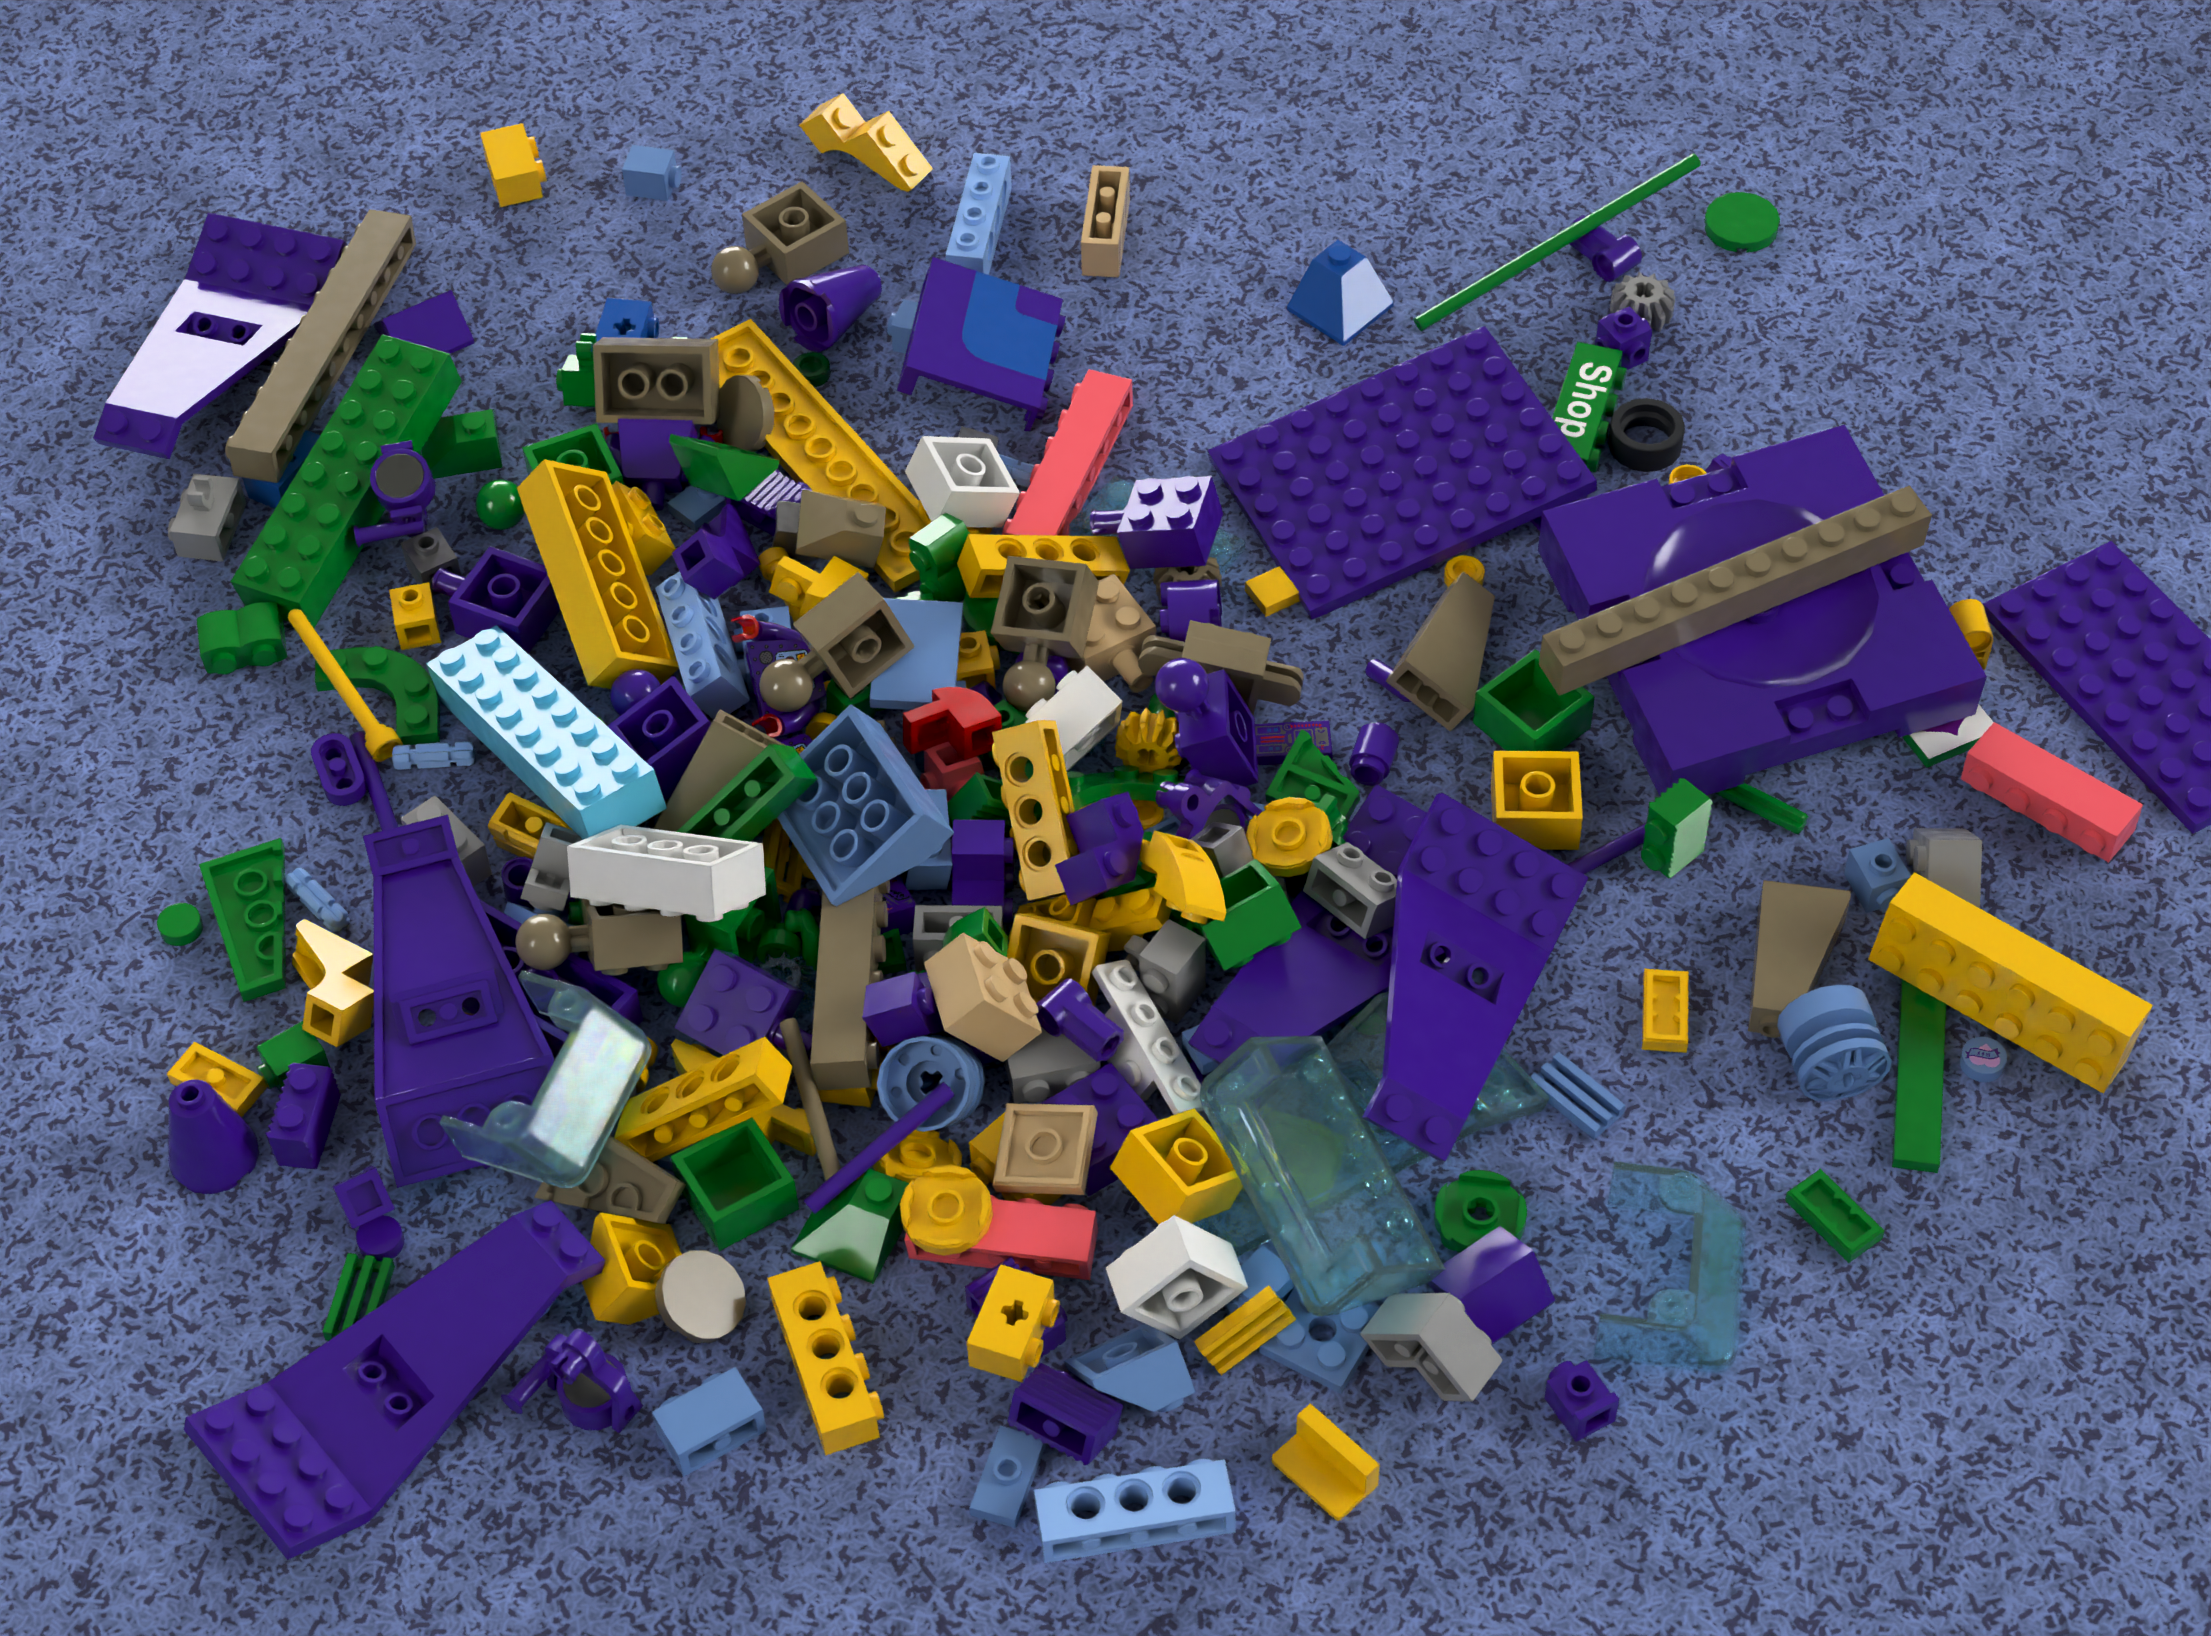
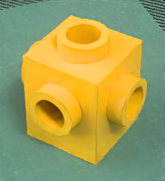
M985 630L961 633L957 681H966L967 689L982 681H986L996 690L994 670L1000 669L997 646H989Z

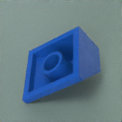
M1336 240L1312 259L1287 305V310L1342 346H1345L1391 309L1394 302L1367 257L1342 241Z

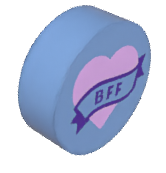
M1989 1037L1970 1039L1963 1046L1960 1056V1067L1964 1074L1978 1082H1992L1998 1079L2003 1074L2007 1062L2005 1048L1998 1041Z

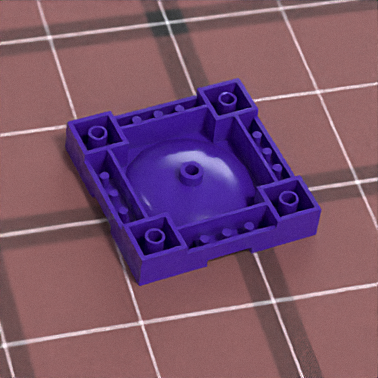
M1841 425L1733 456L1731 466L1665 486H1661L1656 478L1544 510L1542 512L1538 552L1568 612L1574 611L1578 620H1581L1882 497L1884 493L1846 426ZM1909 552L1606 676L1634 731L1632 742L1659 796L1661 792H1666L1667 788H1672L1673 783H1678V778L1686 779L1705 795H1710L1744 784L1747 774L1894 730L1899 738L1975 715L1987 678L1933 580L1924 581Z

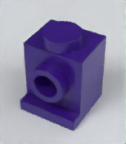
M1587 1360L1576 1366L1572 1361H1565L1557 1365L1550 1372L1549 1380L1546 1383L1544 1399L1575 1442L1616 1421L1619 1397L1615 1392L1611 1393Z

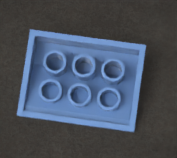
M851 704L799 754L817 780L777 817L829 901L835 906L923 863L954 834L882 725Z

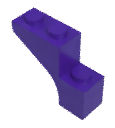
M729 503L721 509V514L710 523L702 524L698 528V532L672 552L683 581L714 600L761 565L737 508Z

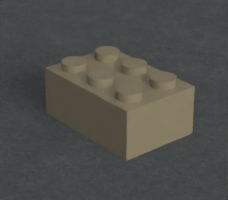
M603 337L593 345L596 423H618V418L692 420L694 424L712 425L720 417L718 339Z

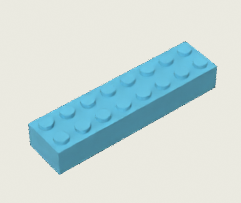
M497 625L479 632L474 638L455 648L445 650L437 658L426 663L442 704L583 840L618 825L637 826L667 809L654 769Z

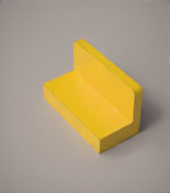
M1311 1403L1297 1414L1296 1434L1271 1457L1273 1465L1337 1521L1342 1520L1378 1486L1380 1464Z

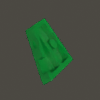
M1301 730L1265 793L1266 802L1270 803L1287 797L1305 798L1320 802L1323 796L1328 794L1336 797L1338 801L1336 804L1337 809L1349 821L1360 801V791L1347 777L1342 776L1338 772L1337 765L1328 755L1324 756L1313 744L1309 733Z

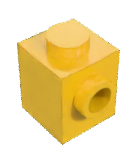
M430 583L390 589L394 625L401 650L441 643L436 607Z

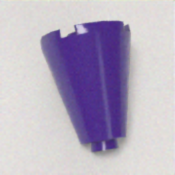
M863 264L794 279L779 294L778 307L781 319L785 327L792 326L797 334L793 339L799 345L809 351L821 352L833 346L880 297L882 292L881 279L875 270Z
M196 1079L185 1081L176 1086L169 1096L168 1163L170 1171L177 1181L194 1193L215 1194L232 1189L238 1185V1180L247 1172L250 1174L256 1166L259 1156L257 1137L252 1128L210 1084Z

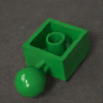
M597 423L522 447L528 476L546 459L607 472L611 485L616 481L624 485L622 474ZM499 479L488 482L480 489L476 497L475 507L478 517L485 525L496 530H506L516 526L522 520L525 511L516 484L508 480Z
M764 866L766 895L750 901L747 908L728 911L723 914L721 920L713 922L696 920V915L684 914L691 950L690 952H683V963L669 964L666 970L658 972L657 977L659 991L667 1002L676 1007H685L714 949L731 952L750 963L755 960L760 935L767 930L774 929L775 924L780 923L782 920L774 869Z

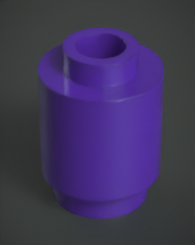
M1376 722L1366 724L1360 728L1349 760L1351 775L1357 782L1368 786H1375L1380 784L1389 775L1399 745V737L1390 726Z

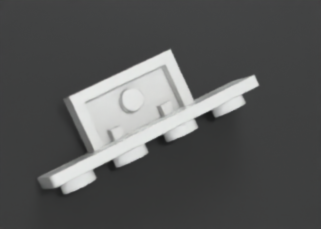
M1120 960L1097 965L1093 969L1092 975L1111 1006L1105 1016L1124 1030V1040L1118 1046L1116 1053L1107 1060L1108 1063L1114 1065L1143 1101H1146L1158 1088L1173 1115L1193 1108L1197 1111L1205 1110L1211 1104L1210 1099L1128 960Z

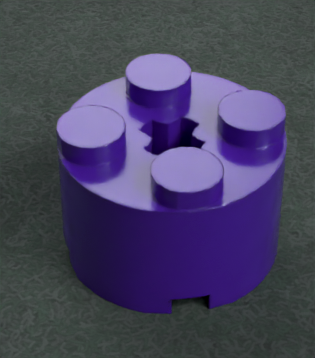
M1217 579L1161 582L1162 607L1168 606V608L1160 609L1161 633H1166V637L1185 642L1190 620L1211 623L1222 627L1221 592Z

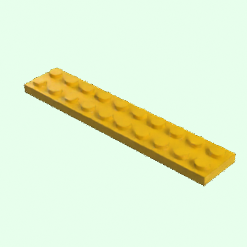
M752 319L710 338L718 339L719 388L723 386L727 379L735 375H751L758 377L761 380L759 383L762 388H767L772 396L774 426L771 434L766 435L763 441L767 442L764 445L767 451L775 459L780 460L779 464L796 483L803 482L815 492L879 503L885 506L884 538L873 569L895 593L920 580L919 571L915 569L909 559V553L911 552L909 538L927 525L919 516L917 507L919 501Z

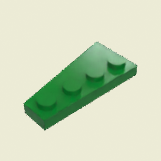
M282 838L200 863L199 867L243 1002L285 989V847Z

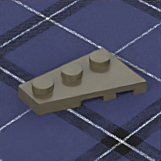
M577 1118L534 1198L665 1225L686 1184L590 1122Z

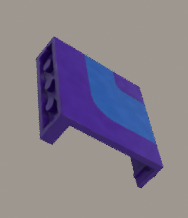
M932 257L923 281L897 391L912 395L918 377L929 378L1026 409L1027 411L1023 421H1026L1024 431L1030 432L1035 418L1042 420L1048 404V398L1043 396V391H1049L1054 376V370L1049 369V364L1054 365L1060 343L1055 342L1054 339L1055 337H1060L1066 316L1060 314L1063 299Z

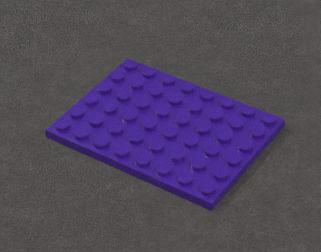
M1486 326L1207 450L1210 462L1270 556L1299 591L1300 602L1311 620L1542 516L1544 510L1568 504L1597 491V480Z

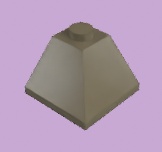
M803 489L800 501L795 554L831 560L833 556H836L852 565L874 568L884 538L886 507L879 503Z

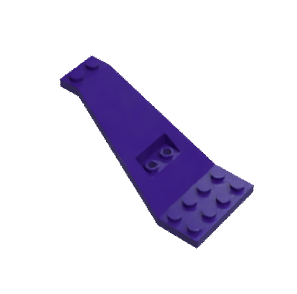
M208 212L185 279L106 401L93 439L100 445L170 459L184 422L255 367L259 366L260 363L284 346L289 338L293 337L299 327L301 317L309 311L316 292L321 291L327 281L330 269L336 266L347 243L342 239ZM211 324L207 331L202 332L205 325ZM246 331L242 338L236 339L240 332Z
M1376 784L1348 825V831L1342 838L1346 843L1349 842L1351 845L1359 848L1364 855L1384 870L1392 873L1397 879L1398 868L1427 812ZM1302 889L1290 904L1302 928L1293 932L1291 938L1285 943L1274 947L1268 946L1255 953L1253 959L1243 965L1213 1004L1188 1044L1222 1067L1265 1092L1290 1054L1389 994L1393 927L1367 939L1361 937L1349 926L1343 931H1334L1335 924L1341 920ZM1377 941L1383 943V947L1379 952L1372 953L1369 951L1372 943ZM1437 947L1434 952V957L1438 962L1446 958L1445 951L1440 947Z
M1442 792L1436 794L1398 868L1383 1075L1362 1116L1363 1119L1440 1162L1446 1161L1589 878ZM1437 947L1445 951L1446 958L1443 963H1439L1434 957ZM1476 968L1483 974V981L1479 985L1472 979V972Z
M444 815L364 835L363 839L373 875L374 1100L397 1188L563 1144L572 1127L553 1053L459 858L449 816ZM472 997L479 1001V1011L474 1015H468L463 1011L462 1005L467 998ZM424 1009H431L436 1015V1020L431 1026H423L419 1021V1014Z
M551 1200L513 1215L269 1382L185 1418L184 1431L285 1558L289 1560L369 1522L565 1288L602 1273L605 1259Z

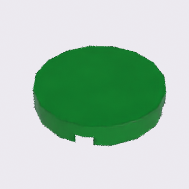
M1745 192L1727 193L1717 197L1708 205L1704 220L1705 232L1714 244L1725 250L1737 252V248L1747 249V252H1756L1768 247L1776 239L1780 217L1777 209L1770 201L1756 194Z

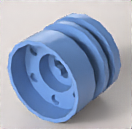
M1850 985L1821 987L1801 995L1789 1003L1779 1015L1777 1028L1790 1058H1792L1791 1065L1797 1075L1799 1086L1806 1097L1815 1101H1831L1853 1097L1866 1092L1881 1082L1890 1071L1891 1057L1884 1045L1885 1042L1880 1031L1876 1028L1877 1022L1862 990Z
M939 1034L907 1039L891 1049L880 1065L877 1080L880 1102L890 1118L898 1121L933 1090L929 1086L933 1080L929 1075L939 1073L943 1076L939 1083L944 1082L955 1096L915 1130L926 1132L958 1125L972 1115L982 1100L985 1085L982 1063L973 1049L955 1037Z

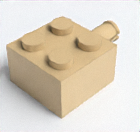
M1115 574L1099 580L1083 659L1066 657L1072 671L1075 670L1079 673L1088 666L1103 682L1120 674L1129 685L1131 691L1138 693L1147 689L1153 682V675L1141 672L1138 660L1144 639L1150 635H1156V625Z
M962 933L924 962L944 1031L1001 1062H1004L1042 1033V1027L1036 1015L1038 1007L1030 996L1025 981L1027 973L1016 959H1009L996 952L987 942H979L969 935Z

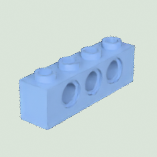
M973 154L946 252L947 262L989 275L1012 189L1010 156Z
M680 571L670 576L663 583L655 587L686 692L696 705L713 720L719 709L731 714L750 701L741 671L737 666L736 654L718 597L714 600L685 583Z
M1197 1459L1186 1466L1167 1469L1153 1466L1145 1468L1139 1473L1123 1476L1103 1474L1093 1478L1091 1481L1073 1484L1054 1482L1042 1489L1034 1490L1035 1509L1044 1563L1235 1533V1506L1225 1459L1217 1461ZM1176 1496H1187L1192 1499L1185 1504H1178L1172 1501ZM1131 1503H1138L1144 1506L1139 1511L1124 1509L1126 1505ZM1082 1511H1092L1097 1514L1090 1519H1081L1076 1516Z

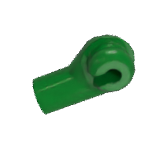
M801 907L799 911L788 910L784 916V926L787 931L800 933L802 939L801 968L806 971H817L820 927L811 911Z

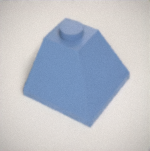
M1142 1324L1064 1361L1070 1372L1093 1388L1153 1412L1173 1410L1183 1404V1398L1196 1392L1177 1341L1147 1324Z

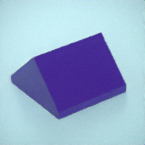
M452 290L373 323L380 336L384 334L449 354L475 343Z
M1501 1226L1458 1253L1424 1278L1435 1293H1450L1458 1298L1465 1307V1313L1477 1328L1489 1336L1492 1345L1555 1302V1298L1534 1251Z

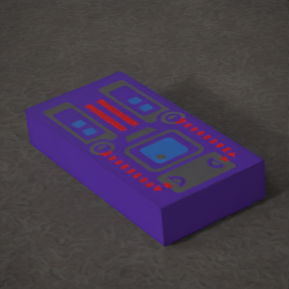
M1329 720L1255 724L1257 765L1282 764L1301 730L1308 732L1312 737L1313 744L1324 756L1328 755L1332 760L1333 751Z

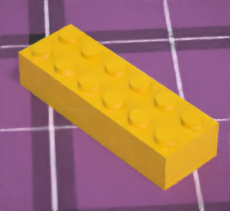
M544 459L517 487V491L588 686L611 689L615 679L623 672L631 669H641L650 672L662 685L679 669L678 662L607 472Z
M1915 872L1890 901L1868 958L1869 961L1882 967L1884 970L1891 972L1923 992L1946 1003L1963 1015L1970 1017L2103 1094L2127 1061L2153 1007L2152 1004Z

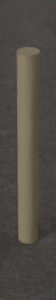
M790 1018L780 1022L779 1026L824 1177L827 1181L841 1169L797 1020Z

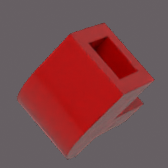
M962 687L932 690V703L903 713V745L911 755L949 742L965 761L992 751L994 743L992 732L1002 730V715L982 694Z

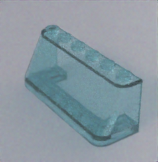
M1321 1036L1250 1037L1204 1079L1200 1089L1202 1107L1309 1312L1316 1316L1340 1314L1427 1284L1445 1270L1439 1255L1367 1121L1362 1118L1363 1113Z

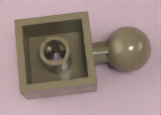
M801 181L742 214L745 242L748 249L740 246H729L719 251L712 261L711 274L715 284L722 291L730 294H741L750 290L758 279L759 269L765 265L788 285L792 280L810 276L849 254L846 220Z
M1008 556L991 634L1004 650L1024 652L1022 661L1011 666L1003 679L1004 696L1007 702L1018 711L1027 713L1040 699L1044 698L1048 702L1054 696L1056 690L1055 678L1051 670L1046 666L1049 655L1083 659L1099 581L1087 564Z
M857 572L793 623V626L811 651L799 661L779 659L769 664L760 678V693L766 704L774 710L780 712L796 711L802 708L811 698L813 679L822 671H825L849 698H852L915 646L884 598Z
M581 899L583 925L568 927L563 920L554 915L537 914L523 922L515 940L519 957L525 964L537 970L554 969L565 962L570 953L582 951L587 952L594 970L601 971L605 975H620L628 972V968L645 966L647 970L662 971L666 970L669 964L683 963L681 915L663 916L660 914V910L656 909L628 911L624 909V905L615 903L606 906H593L589 904L588 899Z

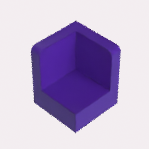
M372 1165L364 1168V1172L332 1186L346 1216L344 1218L347 1225L352 1229L395 1209L376 1167Z

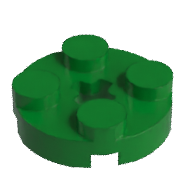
M1472 1170L1459 1174V1179L1451 1182L1448 1186L1446 1183L1436 1197L1434 1223L1441 1236L1442 1244L1447 1249L1460 1253L1499 1226L1520 1240L1525 1230L1527 1205L1523 1195L1520 1192L1519 1196L1517 1191L1510 1187L1511 1181L1503 1175L1492 1171ZM1477 1207L1486 1208V1215L1492 1217L1485 1221H1478L1468 1213H1475Z

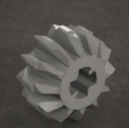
M1639 271L1635 278L1625 275L1623 281L1615 283V287L1612 290L1610 311L1615 313L1630 306L1641 318L1648 321L1653 330L1661 332L1664 324H1669L1673 317L1675 305L1674 290L1668 286V280L1657 281L1655 273L1646 277Z

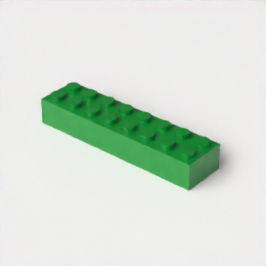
M382 334L230 581L245 606L259 602H275L278 604L283 620L289 621L288 614L291 610L299 609L304 613L313 628H315L365 544L363 543L358 548L354 534V525L358 528L376 525L385 511V508L379 503L370 483L371 469L375 461L383 455L380 446L412 440L413 451L420 453L462 382L449 353Z

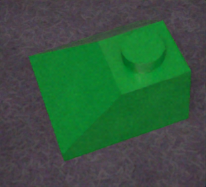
M495 409L445 416L439 419L421 449L422 457L426 460L434 479L503 468Z
M868 1169L816 1214L812 1212L791 1247V1253L815 1262L821 1261L822 1265L873 1284L904 1229L901 1221L900 1202L904 1190L909 1183Z

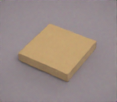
M1007 1103L992 1183L995 1191L1085 1195L1098 1115L1095 1106Z

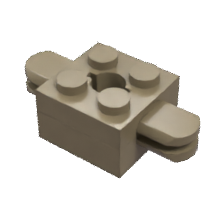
M1192 620L1189 622L1185 642L1150 635L1142 643L1141 654L1138 660L1141 672L1153 676L1157 675L1165 663L1176 658H1188L1196 661L1204 668L1207 674L1224 669L1253 715L1258 699L1287 706L1296 704L1300 699L1301 687L1304 681V674L1300 668L1267 661L1271 638Z

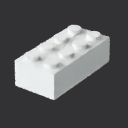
M618 825L567 846L570 895L574 898L588 899L589 904L593 906H606L615 903L624 905V909L628 911L656 909L660 910V914L663 916L672 917L690 914L696 915V920L713 922L721 920L724 913L747 908L750 901L766 895L763 843Z

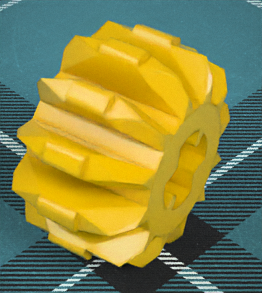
M1147 708L1141 714L1130 711L1126 720L1121 721L1120 726L1117 728L1116 757L1122 759L1123 765L1139 767V773H1153V771L1158 769H1173L1175 765H1180L1183 758L1178 754L1175 745V734L1179 733L1176 717L1166 718L1163 710L1157 714L1151 713Z

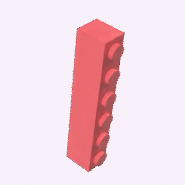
M1088 369L1082 383H1076L1072 392L1071 405L1068 410L1063 409L1061 412L1058 430L1054 437L1050 436L1044 449V458L1041 464L1036 463L1030 477V485L1027 491H1021L1017 500L1016 513L1013 519L1008 518L1006 520L1002 535L1069 536L1132 409V379Z

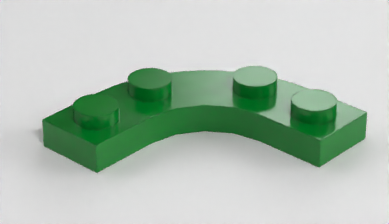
M380 646L329 650L355 688H375L387 693L396 702V734L401 739L403 745L440 742V706L437 692L430 675L419 663L402 653L384 649ZM315 660V685L317 691L336 690Z
M1133 765L1114 767V772L1084 775L1081 772H1067L1075 811L1090 803L1127 791L1131 800L1156 802L1157 790L1165 793L1168 791L1160 787L1163 782L1170 781L1177 785L1184 783L1185 776H1178V771L1173 769H1158L1153 771V773H1139V767ZM1037 801L1033 812L1034 814L1042 815V806Z

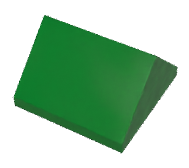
M670 434L669 443L691 486L736 501H740L778 469L780 460L732 445Z

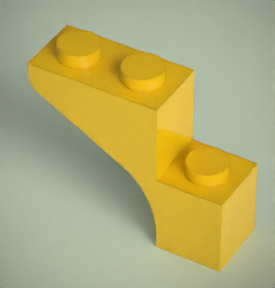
M844 93L821 104L799 125L819 152L824 153L830 150L846 152L864 163L892 185L905 192L911 191L933 169L889 111L865 122Z
M304 919L296 925V951L292 956V965L310 988L306 995L302 1030L335 1047H339L371 1027L374 990L369 987L373 953Z

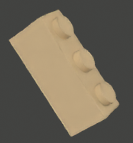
M1092 165L1081 238L1083 276H1120L1130 204L1129 167Z

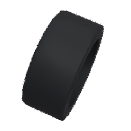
M1650 398L1634 399L1620 405L1613 413L1610 423L1608 446L1611 455L1620 464L1632 470L1642 472L1660 471L1671 466L1680 457L1685 431L1682 415L1673 406L1661 400ZM1649 426L1663 431L1669 438L1660 443L1645 444L1630 439L1624 432L1632 427Z

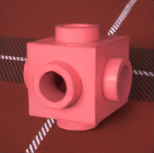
M945 742L924 750V773L921 774L920 781L925 790L946 789L948 802L976 772L982 775L984 770L977 756L964 761L949 742Z

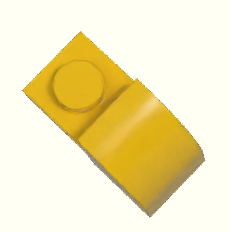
M784 555L777 564L769 593L800 608L798 620L857 572L866 580H868L869 574L836 556H833L822 572L818 573Z

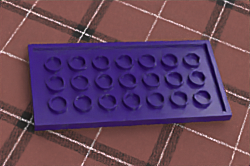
M2112 541L1983 603L1988 621L2192 834L2211 825V639Z

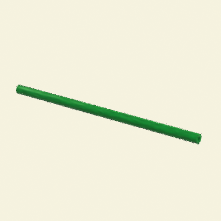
M1692 153L1414 318L1415 325L1420 331L1425 330L1701 166L1698 156Z

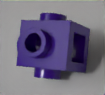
M1628 306L1598 320L1595 345L1623 351L1621 367L1629 370L1648 361L1652 328L1646 319L1641 318Z

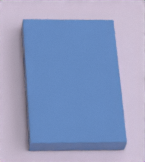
M884 598L915 647L871 682L870 708L912 710L932 703V690L942 687H956L964 611L963 603Z

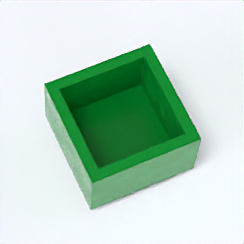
M1536 649L1477 690L1475 694L1473 724L1506 751H1561L1591 729L1595 696L1584 687H1579L1559 696L1539 666L1540 652Z
M1257 859L1219 879L1226 907L1224 921L1208 918L1206 924L1191 921L1196 933L1205 938V948L1224 971L1230 967L1238 968L1247 964L1253 959L1255 953L1268 946L1274 947L1285 943L1291 938L1293 932L1302 928L1281 885Z
M753 1117L713 1134L670 1156L675 1177L686 1184L682 1192L684 1198L719 1251L799 1210L795 1180Z

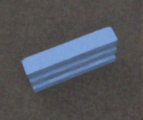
M1560 1052L1553 1056L1550 1064L1546 1062L1541 1066L1540 1073L1536 1074L1534 1072L1528 1079L1529 1088L1593 1140L1625 1112L1626 1105ZM1548 1079L1566 1092L1573 1101L1583 1106L1600 1121L1598 1123L1546 1081Z

